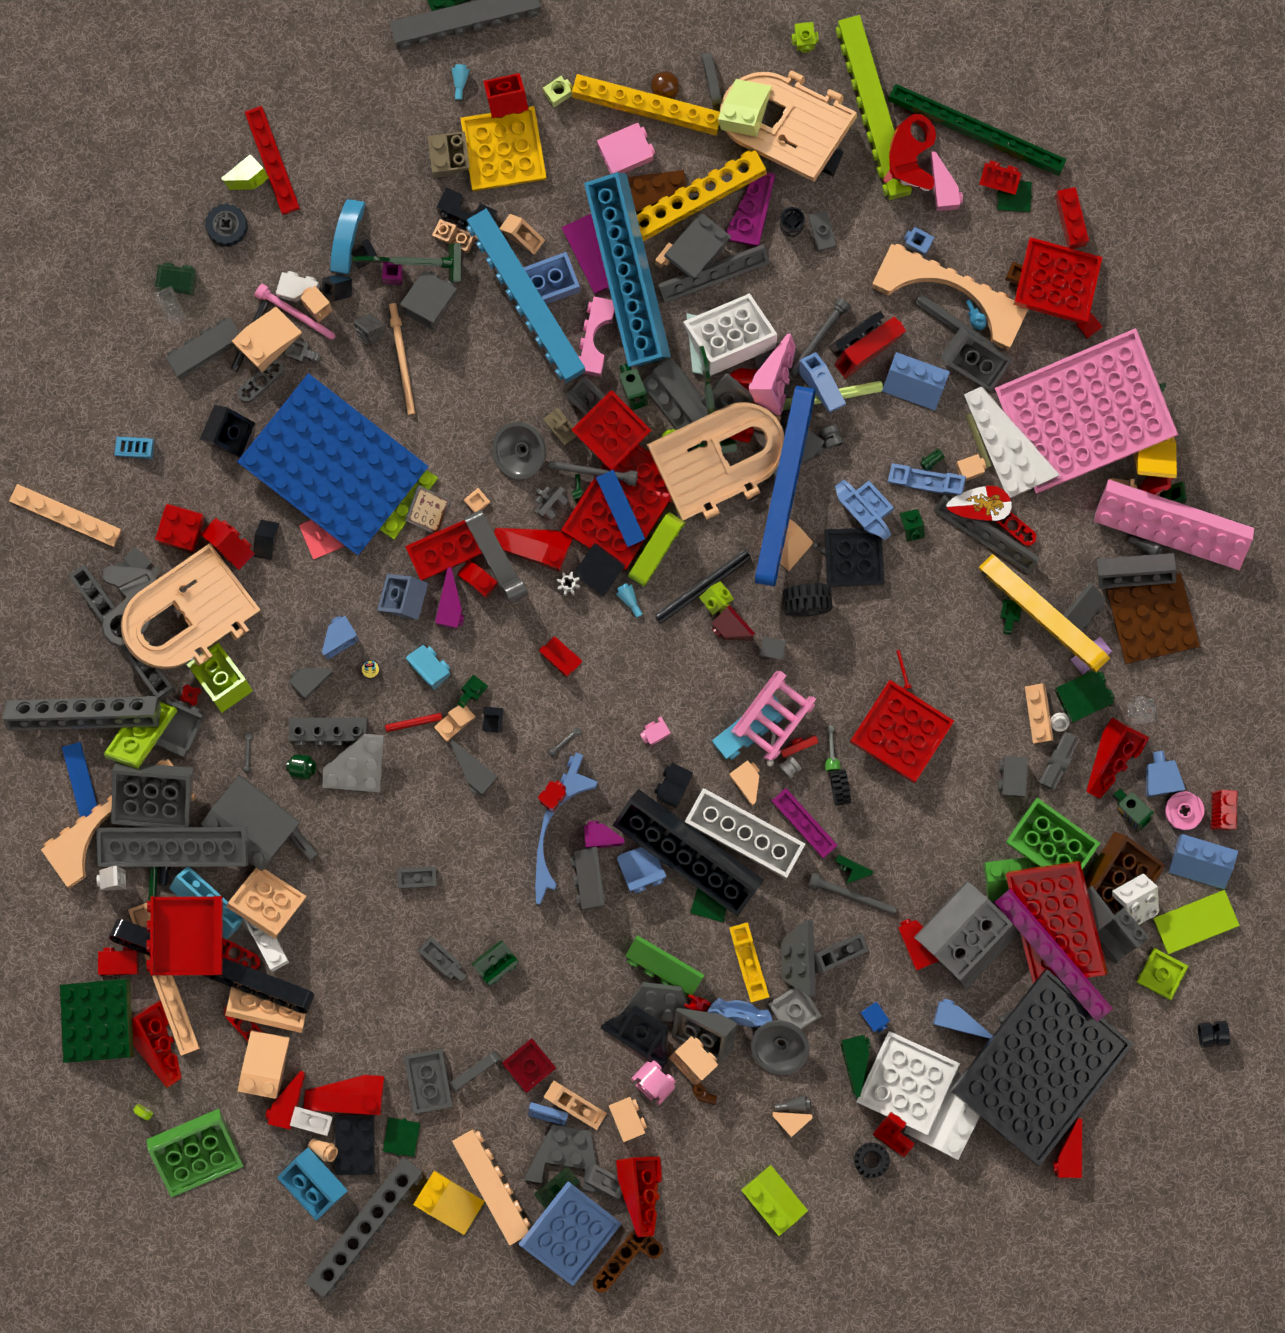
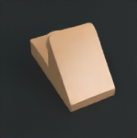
M458 705L449 711L448 715L434 728L447 742L476 716L467 706L462 708Z

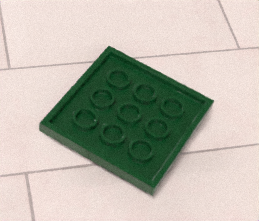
M130 979L60 985L63 1063L134 1057Z

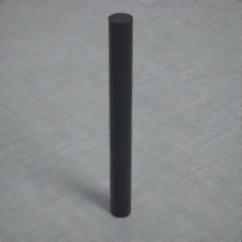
M262 300L252 323L265 314L269 305L268 302ZM238 352L231 369L239 370L245 357L242 352Z

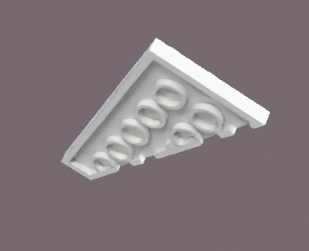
M983 387L964 394L1004 491L1010 498L1061 476Z

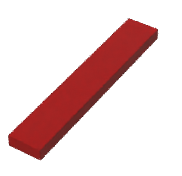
M259 106L245 111L244 113L282 216L300 210L263 107Z

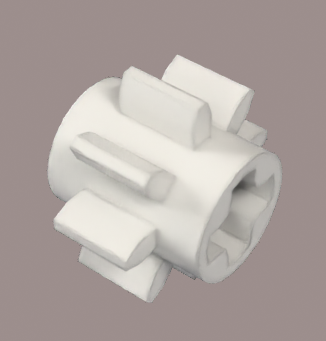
M563 572L562 580L557 579V582L561 583L558 591L563 589L564 596L567 595V592H571L574 595V589H580V586L576 584L579 581V577L574 579L573 572L567 576ZM565 580L572 582L571 588L564 586Z

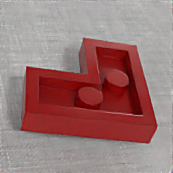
M892 1112L887 1115L872 1134L903 1158L915 1145L907 1136L900 1133L907 1123Z

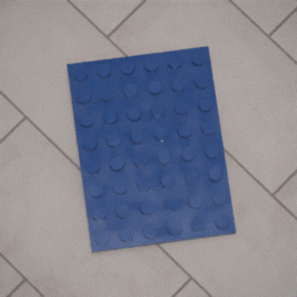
M309 373L237 461L244 469L357 556L360 555L429 468L427 464Z

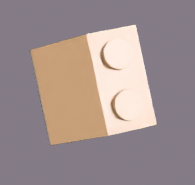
M691 1036L669 1059L693 1085H697L718 1064L716 1063L717 1059L710 1052L707 1053L702 1048L703 1044L701 1041Z

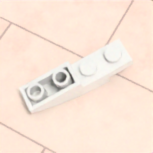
M244 919L270 970L273 972L288 964L289 961L277 937L274 939Z

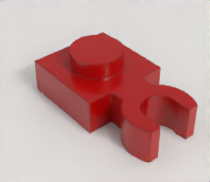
M689 994L688 997L691 998V1004H684L686 1009L702 1012L708 1011L711 1005L710 1002L699 996Z

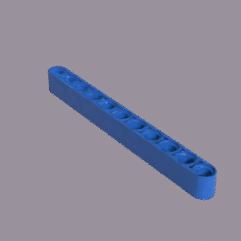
M796 386L794 390L758 560L755 584L775 587L815 401L816 390L814 388Z

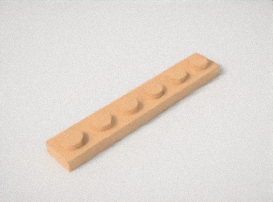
M19 484L16 485L9 500L13 504L112 547L115 546L122 531L120 528Z

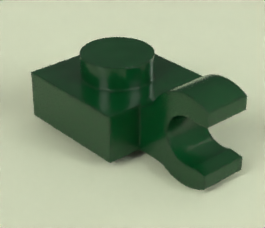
M1004 599L1002 603L1000 619L1005 620L1003 634L1010 635L1013 622L1020 621L1022 608L1013 600Z
M473 674L462 687L461 691L464 694L460 697L457 704L464 708L471 699L477 702L488 688V685Z

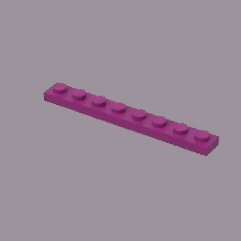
M1011 889L995 901L996 905L1096 1022L1113 1009Z

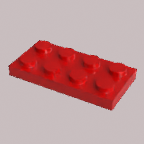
M465 520L405 546L419 579L422 581L446 571L448 567L453 568L482 555Z

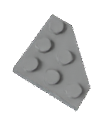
M364 734L331 763H328L323 769L322 788L380 793L384 735Z

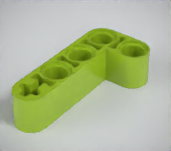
M672 513L666 514L628 577L645 587L674 539L679 535L682 527L684 528L686 522Z

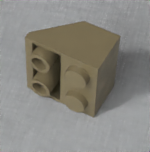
M465 131L428 136L433 178L454 176L470 169Z

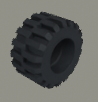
M809 583L790 586L783 590L786 615L792 617L815 616L833 610L830 585Z

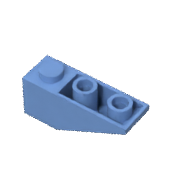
M815 352L801 359L799 375L810 388L816 390L815 395L826 409L832 412L845 406L844 398L826 364Z

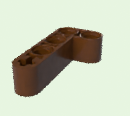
M635 1229L632 1230L595 1276L593 1288L599 1293L606 1292L639 1250L652 1259L660 1257L663 1252L660 1242L652 1236L644 1237L642 1242H635L633 1239ZM651 1244L659 1246L660 1251L658 1254L652 1255L649 1253L648 1248ZM623 1247H629L632 1250V1255L629 1258L622 1257L620 1252ZM610 1263H618L620 1269L617 1273L609 1271L608 1266ZM605 1271L609 1276L613 1277L612 1281H610V1279L608 1278L605 1281V1284L607 1286L605 1288L601 1287L599 1289L597 1287V1280H602L605 1277V1275L602 1274V1272Z

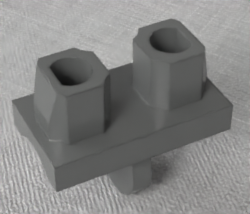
M548 486L543 491L538 488L536 493L539 496L535 501L540 505L534 512L548 520H552L557 514L551 507L552 504L556 502L560 507H563L569 500L563 493L565 490L561 486H555L552 491Z

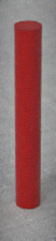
M441 713L387 724L385 729L386 732L441 721L443 718Z

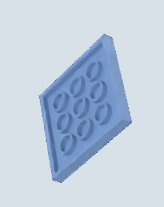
M567 1182L520 1241L519 1245L573 1286L622 1223L570 1182Z

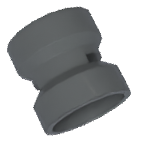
M838 425L820 430L821 436L825 439L824 445L826 449H831L832 445L835 444L836 447L844 444L842 437L839 436L840 430Z

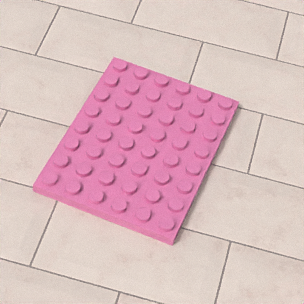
M1136 328L995 388L1004 412L1061 475L1035 487L1034 490L1037 494L1179 435Z

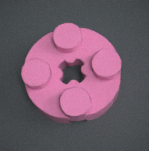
M1187 791L1178 792L1167 801L1165 816L1172 827L1179 830H1190L1201 822L1204 816V805L1198 796L1196 797ZM1181 806L1189 808L1190 812L1187 813V816L1180 814Z

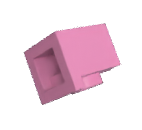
M662 717L658 718V723L653 721L645 726L646 730L640 733L645 744L649 743L650 746L671 735Z

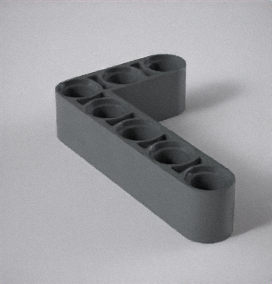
M481 509L465 517L464 520L499 586L504 591L507 600L513 603L528 595L527 589L521 579L517 577Z

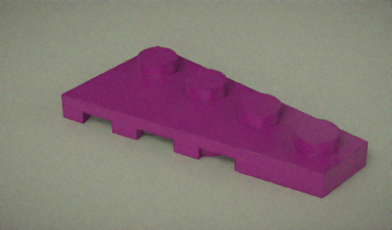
M767 172L766 175L750 183L726 231L731 236L729 242L755 247L760 246L776 177L774 173Z

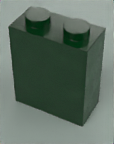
M1102 671L1088 672L1054 689L1065 714L1069 717L1070 724L1114 704V694L1111 689H1107L1105 685L1107 681Z

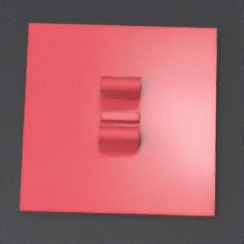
M312 520L299 525L313 560L345 547Z

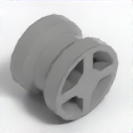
M790 755L786 757L785 762L778 764V767L789 779L794 777L796 771L802 769Z

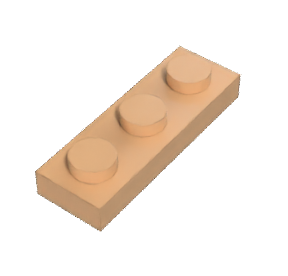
M1042 683L1025 686L1033 743L1054 741L1046 685Z

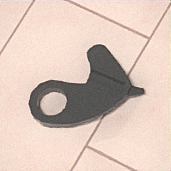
M108 566L104 569V582L116 586L125 596L123 602L105 616L101 627L104 638L110 644L118 647L126 646L123 638H119L111 632L110 622L114 618L122 617L130 600L138 592L156 581L159 567L156 566L151 571L122 566ZM150 620L143 625L141 634L146 630Z

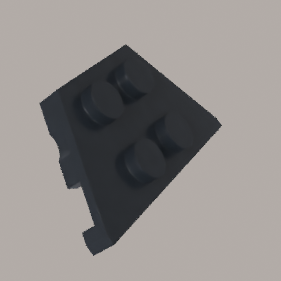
M631 1007L604 1022L600 1027L649 1060H654L662 1068L667 1064L668 1026L639 1007Z

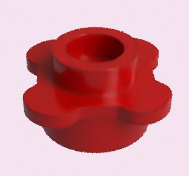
M189 684L184 685L182 695L179 697L180 701L188 702L192 706L197 705L201 689L190 687Z

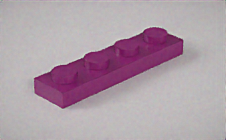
M787 788L771 801L822 858L838 846Z

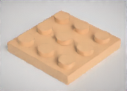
M255 868L226 907L275 939L304 902L306 895L266 869L260 871L258 868Z

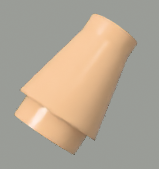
M312 1139L308 1144L310 1150L324 1162H332L337 1156L338 1149L332 1143Z

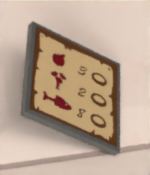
M417 486L405 521L434 534L440 531L451 500L426 488Z

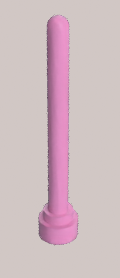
M263 283L256 290L254 296L258 299H267L331 340L335 338V333L271 294L269 287Z

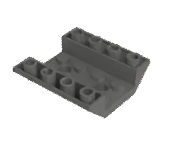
M966 881L914 938L927 951L932 953L964 988L968 989L1016 938L1019 931L986 896ZM989 920V928L982 929V922ZM958 948L963 949V955L960 958L955 957V951Z

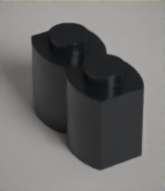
M672 763L671 766H666L662 775L665 779L662 784L658 783L654 793L657 794V800L677 809L693 776V772Z

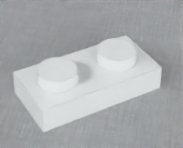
M295 1107L290 1126L327 1136L332 1117Z

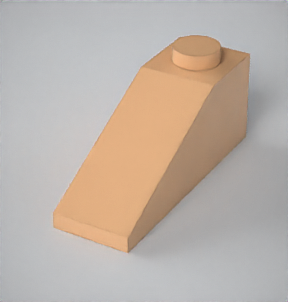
M556 1081L552 1082L544 1095V1098L596 1130L607 1114Z

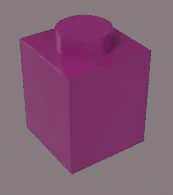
M383 263V284L403 285L404 266Z

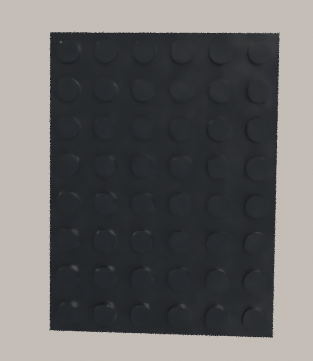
M1044 969L950 1091L1035 1165L1040 1166L1133 1043L1104 1018L1096 1022L1066 985L1048 969Z

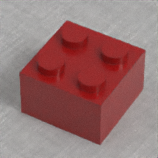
M520 73L483 81L492 118H502L514 113L521 114L529 110Z
M166 504L155 541L158 544L194 554L205 516L202 513Z

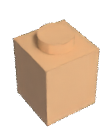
M979 454L957 461L955 464L959 475L966 476L965 481L983 475L985 473L984 469H986L985 461L983 458L980 459Z

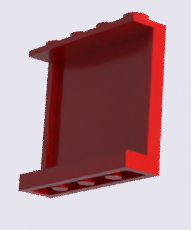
M151 896V901H147V912H151L150 920H147V932H150V940H147V952H150V960H147L146 965L147 972H150L151 976L222 975L223 896Z

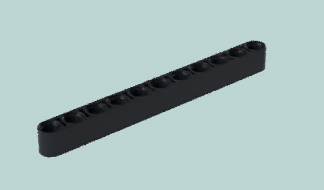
M117 919L109 939L116 944L150 956V952H147V940H150V932H147V928L126 920ZM223 958L222 975H201L302 1014L308 1013L315 996L310 990Z

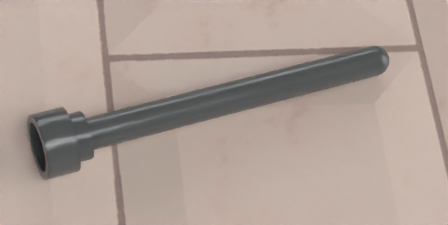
M838 298L834 303L835 310L790 370L791 375H796L799 372L800 360L813 353L840 314L843 315L844 312L846 313L851 305L844 299Z
M555 461L547 463L548 468L593 476H600L609 472V470ZM638 471L615 472L618 480L624 481L629 486H636Z
M814 872L811 874V879L808 883L810 888L819 889L821 887L890 914L897 913V908L827 882L820 877V874Z

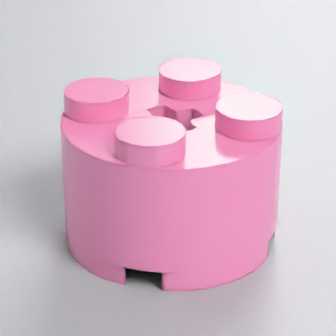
M653 1060L651 1063L647 1061L631 1078V1081L636 1080L638 1083L635 1086L651 1101L655 1098L657 1100L655 1104L660 1105L675 1089L674 1084L676 1080L671 1075H665L660 1071L662 1067Z

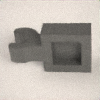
M297 339L285 352V357L301 363L304 362L305 358L318 363L321 356H319V353L309 350L310 345Z

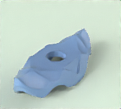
M718 998L710 1005L707 1011L709 1013L721 1014L739 1025L748 1027H760L767 1022L773 1021L769 1010H759L754 1005L740 1000L724 1001Z

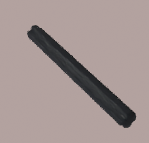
M743 550L656 613V620L660 624L665 622L701 596L709 587L720 582L751 559L750 554Z

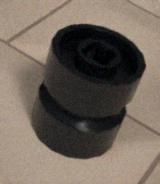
M789 207L782 212L780 230L784 235L794 237L802 232L805 222L802 210L797 207Z
M1226 1020L1215 1021L1213 1025L1210 1022L1198 1023V1036L1201 1048L1213 1047L1214 1044L1217 1046L1230 1044V1033Z

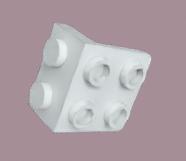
M1145 874L1112 891V896L1124 906L1138 925L1159 913L1158 886Z

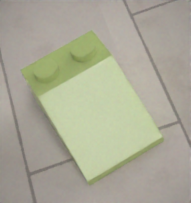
M736 79L723 102L718 118L721 130L757 137L772 86Z

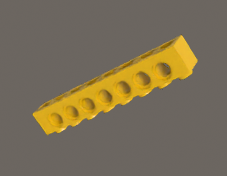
M576 75L572 89V98L717 136L720 126L718 120L719 111L587 76Z
M756 150L743 153L740 159L728 161L724 165L725 167L720 170L714 169L708 173L707 177L694 180L691 183L692 185L687 188L681 187L675 191L674 195L661 198L656 205H648L643 208L642 212L637 214L639 224L643 220L649 221L647 227H640L643 241L766 175V168ZM742 166L749 168L746 173L739 172V168ZM725 175H730L732 180L724 182L722 178ZM713 184L716 187L713 191H707L705 189L706 186ZM692 193L699 195L696 200L689 199V196ZM680 202L683 205L680 209H674L672 207L673 204ZM659 211L666 213L664 218H657L656 214Z

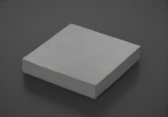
M795 987L768 1004L778 1020L793 1023L800 1029L822 1016L811 998Z

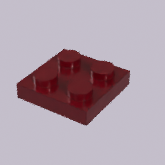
M532 1038L502 1062L526 1093L556 1069L555 1065Z

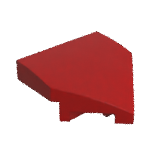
M1148 476L1137 489L1158 496L1163 490L1167 491L1171 488L1172 484L1170 482L1174 478Z

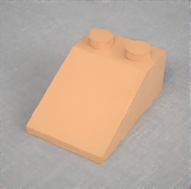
M275 307L247 326L232 342L240 352L263 372L302 332Z
M251 1030L240 1075L238 1092L274 1099L279 1096L289 1037Z

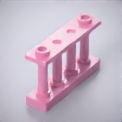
M776 671L731 731L736 737H741L742 735L749 737L767 751L763 758L770 761L777 758L781 752L780 747L806 712L810 713L816 700L812 696H809L807 699L803 698L785 684L784 679L787 675L782 671ZM776 689H781L801 705V708L795 715L774 699L773 693ZM765 704H769L790 721L784 730L762 714L761 709ZM753 720H758L779 736L772 746L751 730L750 724Z

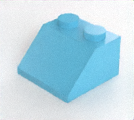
M422 645L409 654L406 660L425 682L435 690L451 675L448 671L450 667L443 660L441 662L438 661L435 657L437 653L430 646L426 648Z

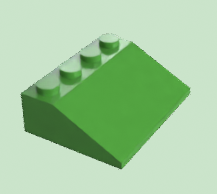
M1036 798L1005 842L1038 867L1080 861L1082 869L1100 845V842L1039 798Z
M220 1109L147 1139V1148L171 1197L244 1167Z

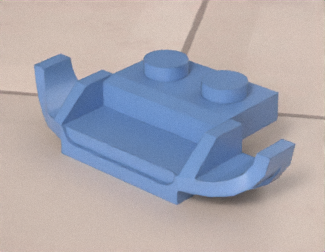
M842 480L835 486L840 504L849 511L865 531L880 536L884 541L891 536L889 528L882 519L891 513L894 507L870 481L857 490L845 480Z

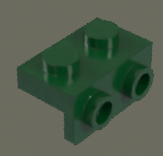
M500 940L471 964L486 984L490 986L499 982L505 973L514 970L519 961L506 944Z

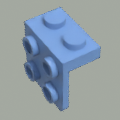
M643 847L628 851L617 857L630 892L634 891L637 894L646 890L645 887L652 884L655 887L664 883L663 880L666 879V875L659 859Z

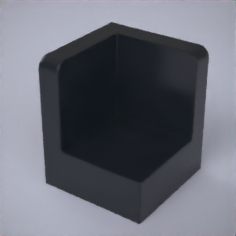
M369 239L362 241V246L351 252L353 257H378ZM354 262L358 270L370 264Z
M342 274L322 278V294L325 298L332 301L349 298L352 296V279Z
M484 707V732L502 733L503 708Z

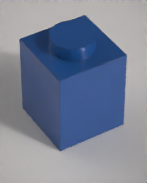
M877 1002L860 1012V1015L872 1032L877 1030L880 1033L888 1027L886 1023L890 1020Z

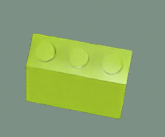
M771 1165L741 1189L778 1236L784 1233L808 1211Z

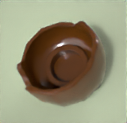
M663 71L656 73L651 80L652 94L674 99L679 92L677 77L672 72Z

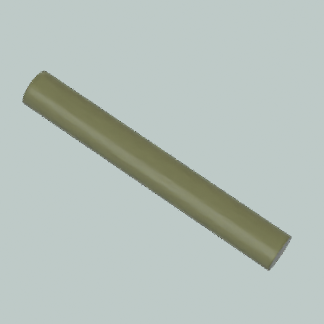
M972 413L966 415V419L979 454L984 459L986 468L992 467Z

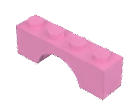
M594 297L593 302L589 301L587 313H590L589 320H585L583 331H586L585 338H581L579 349H582V353L578 357L585 366L583 374L601 377L604 355L596 349L593 339L600 327L613 322L615 310L612 300Z

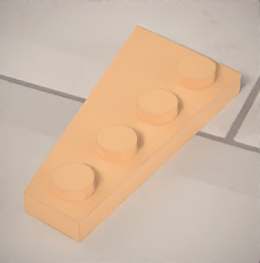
M233 987L230 989L225 1016L302 1033L305 1014Z

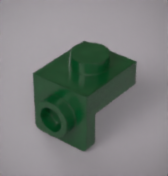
M915 509L900 513L906 541L924 538V524L919 510Z

